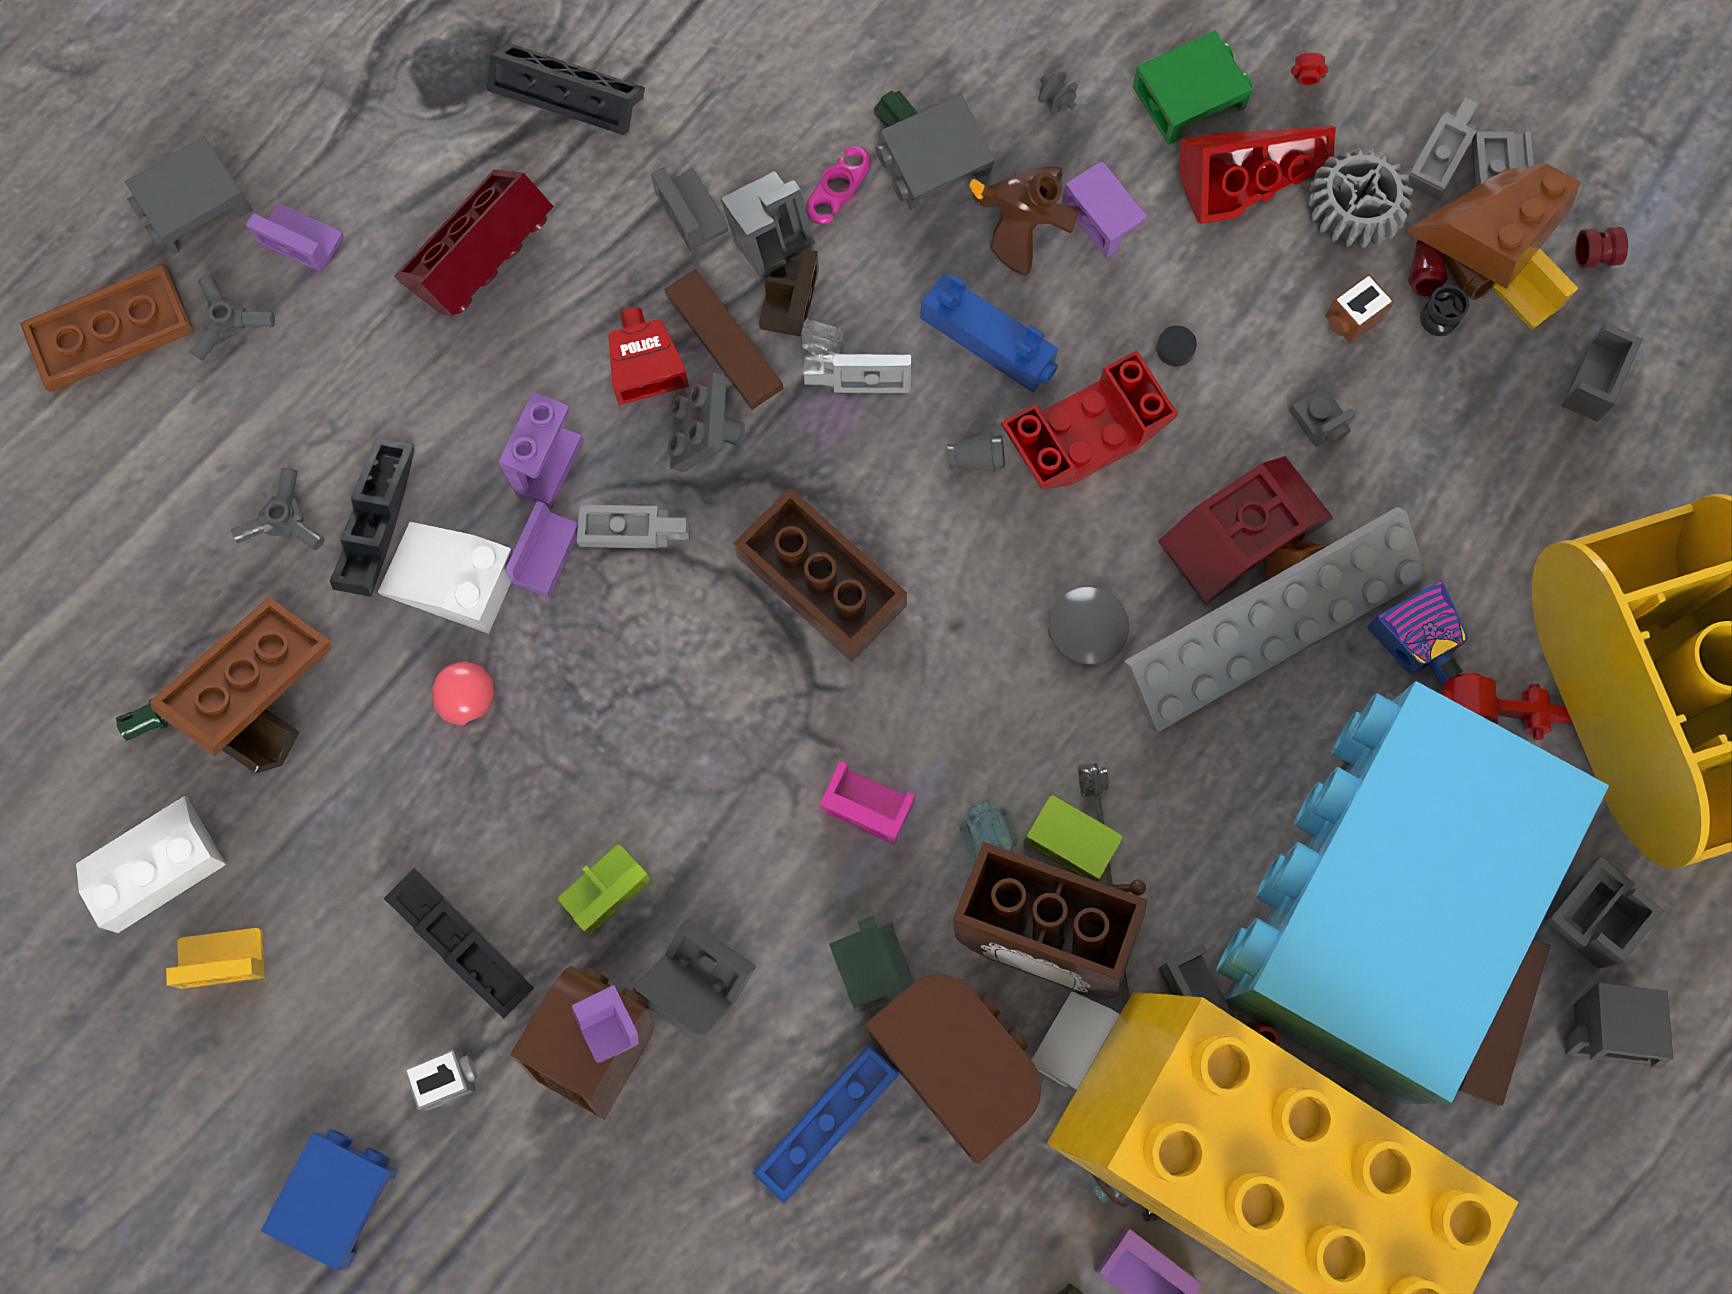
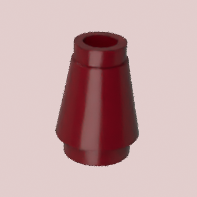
M1418 239L1408 282L1416 294L1431 296L1437 288L1447 282L1448 276L1442 252Z

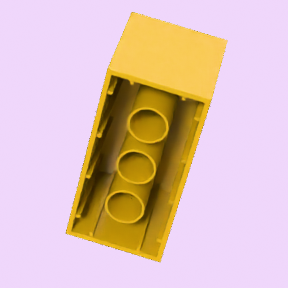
M1133 992L1046 1145L1279 1294H1473L1519 1203L1203 997Z

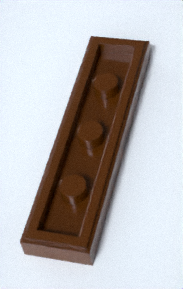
M696 269L664 289L668 299L752 410L783 390V383Z
M1535 939L1532 940L1458 1091L1494 1105L1503 1106L1551 945Z

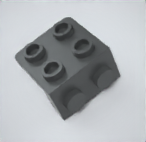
M688 918L680 925L665 955L635 984L632 991L647 1000L645 1005L691 1039L699 1041L704 1038L737 1001L756 966Z

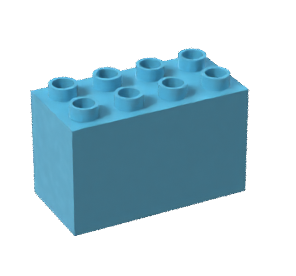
M1415 681L1393 701L1376 693L1368 702L1362 714L1357 711L1352 714L1340 733L1331 753L1349 763L1346 770L1336 767L1325 784L1317 782L1308 794L1296 816L1294 826L1311 834L1305 845L1296 842L1286 857L1279 854L1275 858L1255 895L1257 899L1272 907L1265 922L1256 918L1247 930L1240 927L1227 945L1216 969L1220 974L1233 980L1224 997L1227 1004L1257 1021L1268 1024L1281 1035L1403 1105L1453 1102L1609 787L1606 783Z

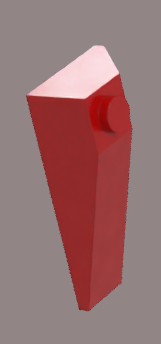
M1319 126L1213 133L1180 139V179L1197 222L1204 224L1236 218L1245 213L1244 209L1258 201L1265 202L1275 197L1274 193L1291 183L1297 185L1315 175L1318 168L1324 166L1325 161L1330 156L1334 157L1336 127Z

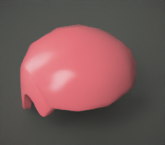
M469 661L456 662L442 669L435 678L431 691L434 710L442 720L458 726L466 725L467 722L484 716L495 697L493 678L483 666L475 662L470 663Z

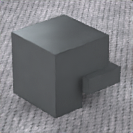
M773 171L721 198L734 242L760 278L786 265L785 258L815 243L802 193L794 180L784 184L777 173Z
M1600 856L1593 860L1545 921L1548 927L1600 969L1625 962L1665 910L1638 888L1631 890L1635 883Z
M1598 982L1574 1004L1575 1029L1565 1037L1566 1055L1589 1057L1590 1060L1597 1061L1605 1059L1651 1065L1652 1068H1661L1673 1059L1668 991Z

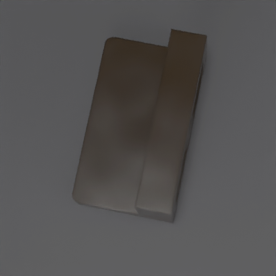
M265 709L227 744L222 751L251 771L260 773L283 765L300 732Z

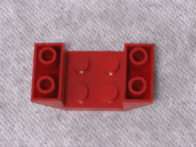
M1136 350L1104 367L1100 380L1043 411H1040L1037 405L1034 404L1002 421L1001 426L1040 489L1043 490L1072 485L1132 453L1178 416V413Z

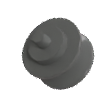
M1063 71L1056 75L1052 74L1048 78L1044 75L1040 79L1042 86L1040 87L1038 100L1040 103L1050 100L1052 102L1050 112L1053 114L1060 110L1064 111L1068 107L1073 110L1077 105L1074 100L1077 95L1078 84L1073 82L1066 85L1064 83L1066 73Z

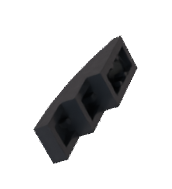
M380 438L375 439L351 496L353 510L340 539L343 550L330 579L332 590L368 597L372 596L391 542L406 490L415 451L413 444Z
M415 867L383 898L443 958V961L503 1019L534 989L525 977Z

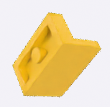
M1539 249L1507 289L1497 283L1492 289L1533 330L1565 306L1579 288Z
M259 928L181 937L177 940L178 967L166 968L167 985L180 989L265 978L263 931Z

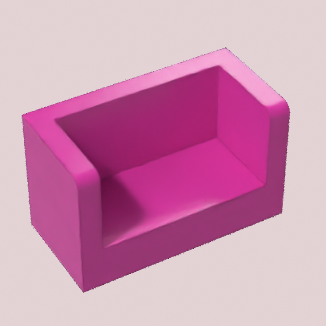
M840 760L819 805L821 812L895 845L915 802L916 795L908 791L905 796L848 770V764Z

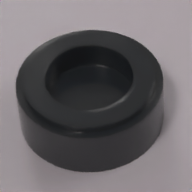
M1171 326L1161 333L1156 346L1157 354L1167 365L1183 366L1193 358L1197 341L1195 335L1188 328Z

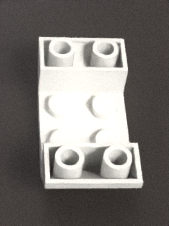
M1071 991L1031 1061L1036 1069L1064 1087L1069 1086L1077 1091L1120 1014Z

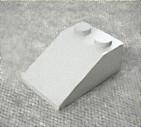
M409 522L378 593L489 634L511 584V579L505 572V569L513 551L509 547L475 535Z

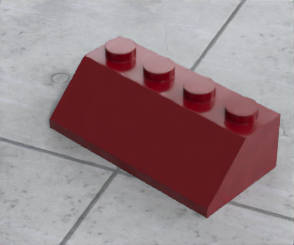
M493 170L394 277L439 313L450 316L460 314L471 304V296L480 287H484L493 281L498 273L496 269L504 260L511 259L521 250L523 246L521 242L528 234L536 232L546 223V215L554 206L525 173Z

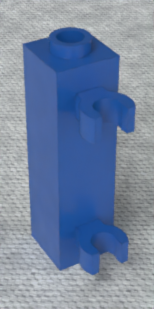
M943 273L921 301L920 318L1032 393L1041 382L1046 385L1058 368V365L1055 363L1058 348L1043 339L1044 334L1030 325L1029 328L1023 326L967 289V283L955 275H952L950 278Z

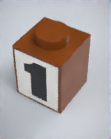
M1368 274L1336 297L1325 316L1332 330L1336 334L1343 336L1349 343H1352L1383 320L1394 304V301L1373 277Z

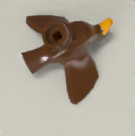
M1042 167L1016 173L1013 178H1007L992 186H986L976 179H972L969 187L972 190L973 199L976 204L982 207H998L1001 210L1000 219L993 232L990 248L1001 262L1023 276L1028 275L1032 268V230L1037 224H1051L1071 233L1077 221L1079 207L1056 203L1061 194L1058 182L1062 177L1061 167Z

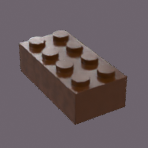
M791 488L734 542L737 558L851 662L907 606V592Z

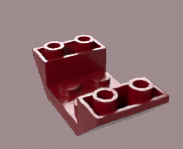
M1284 456L1259 464L1197 505L1161 537L1158 543L1204 604H1207L1237 584L1245 572L1297 537L1298 539H1304L1331 521L1333 516L1287 457Z

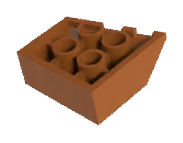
M1549 164L1505 169L1409 227L1407 233L1507 289L1570 212L1581 182Z

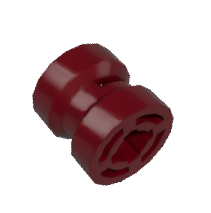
M1623 227L1607 228L1604 232L1600 233L1596 229L1580 230L1578 233L1575 255L1577 263L1581 268L1596 267L1599 263H1605L1607 266L1623 265L1626 261L1628 237Z

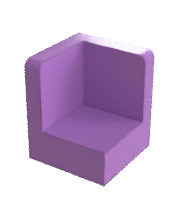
M614 985L572 1005L573 1016L597 1063H601L639 1045L637 1030Z

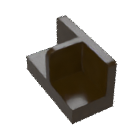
M802 249L800 262L786 260V265L770 273L769 277H766L764 283L766 295L759 321L760 329L804 337L819 270L818 251Z

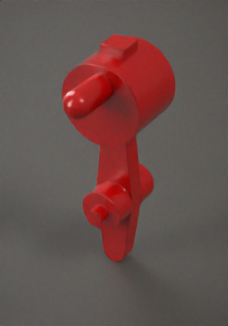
M1463 673L1457 675L1456 678L1444 682L1443 692L1440 693L1495 724H1498V716L1524 720L1525 733L1533 735L1534 740L1544 739V734L1551 732V722L1573 724L1566 707L1549 704V692L1546 689H1540V684L1529 685L1530 689L1522 692V701L1506 700L1497 697L1496 682L1493 679L1483 677L1477 673Z

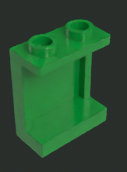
M1216 30L1137 66L1132 86L1168 145L1180 140L1184 128L1232 105H1235L1238 111L1246 108L1253 90L1248 74L1240 70L1234 60L1231 47L1227 42L1221 40Z

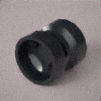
M1443 285L1437 288L1421 311L1420 320L1423 328L1435 336L1451 334L1468 312L1470 305L1468 296L1462 289L1453 285Z

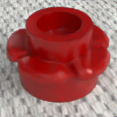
M1304 53L1295 58V66L1291 68V74L1302 85L1318 84L1328 73L1325 57L1318 53Z

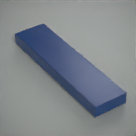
M868 1044L757 1167L753 1174L785 1203L897 1078L900 1072Z

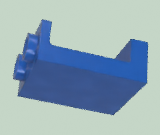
M329 1129L327 1134H311L261 1232L335 1270H342L350 1267L357 1251L353 1250V1247L387 1181L394 1179L398 1170L388 1166L391 1160L388 1156L371 1148H367L365 1153L350 1146L353 1141L352 1138L336 1130Z

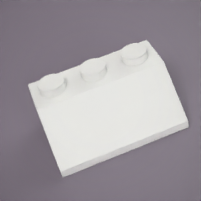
M183 796L76 863L78 889L98 927L119 933L219 870L227 863L188 797Z

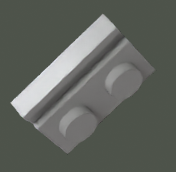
M1476 132L1472 139L1476 187L1505 169L1534 165L1531 132H1524V134H1514V132Z

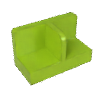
M1052 795L1030 829L1024 844L1075 874L1098 882L1122 841V835Z
M616 845L591 868L587 865L583 867L582 870L585 874L559 896L558 901L570 913L580 928L591 936L651 882L652 879L621 845Z

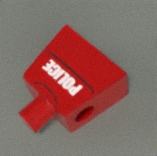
M638 307L622 311L620 318L623 329L612 331L608 335L612 386L618 405L689 387L685 367L661 320L645 322L643 311Z

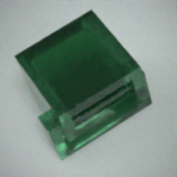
M874 916L858 922L859 932L829 943L831 954L854 1013L885 1001L889 1004L915 982V978L912 977L896 937L893 923L878 928Z

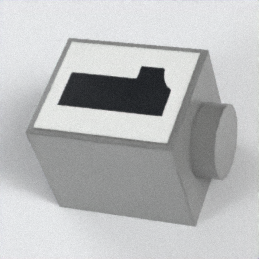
M452 1049L404 1069L418 1110L429 1111L475 1092L472 1081L477 1079L476 1069L470 1056H463L462 1051Z

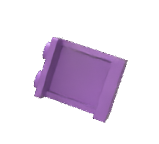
M532 392L500 457L499 464L516 495L533 502H537V500L546 503L548 508L552 509L584 440L582 435L562 428L569 413V408L566 404Z

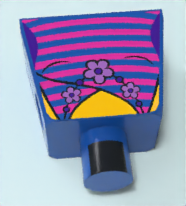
M1442 580L1379 614L1367 626L1377 640L1411 675L1430 665L1443 684L1464 672L1451 652L1462 646L1468 640V636Z

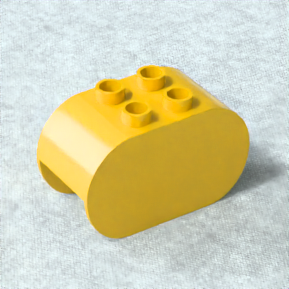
M1713 494L1697 499L1693 503L1574 540H1564L1551 544L1537 558L1532 576V608L1539 642L1596 779L1609 785L1604 795L1606 804L1632 844L1652 862L1668 869L1682 868L1732 851V496Z

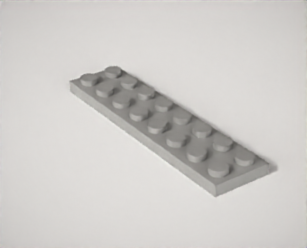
M1399 507L1392 509L1125 660V666L1150 727L1156 732H1160L1426 580L1428 577L1407 511Z

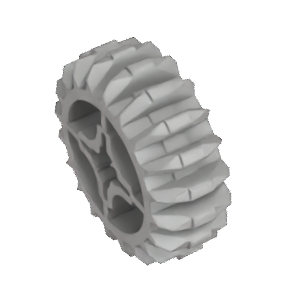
M1359 146L1353 150L1351 155L1343 149L1338 153L1337 158L1330 156L1325 161L1324 166L1318 168L1314 176L1315 180L1312 181L1309 187V194L1311 196L1308 200V207L1314 209L1312 221H1322L1320 233L1328 230L1332 231V242L1338 240L1339 237L1346 239V248L1351 246L1354 241H1358L1361 249L1367 247L1370 241L1377 247L1379 244H1382L1385 238L1389 240L1393 238L1398 229L1402 228L1406 223L1407 215H1409L1413 203L1410 201L1413 195V188L1407 187L1409 175L1398 174L1401 170V163L1391 166L1388 163L1389 155L1386 154L1381 159L1375 157L1374 148L1367 155H1363ZM1366 191L1364 198H1361L1358 204L1354 205L1357 197L1360 198L1362 193Z

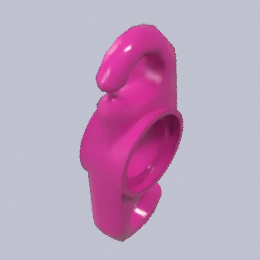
M850 146L844 150L845 156L857 155L861 158L862 164L859 166H848L846 158L840 157L835 166L829 167L823 173L822 179L806 203V212L811 221L817 224L831 223L834 219L832 214L819 215L815 211V206L821 203L829 204L832 213L836 214L839 212L842 204L849 202L854 197L855 191L871 167V156L864 148ZM834 178H843L848 181L849 187L843 192H834L828 187V184Z

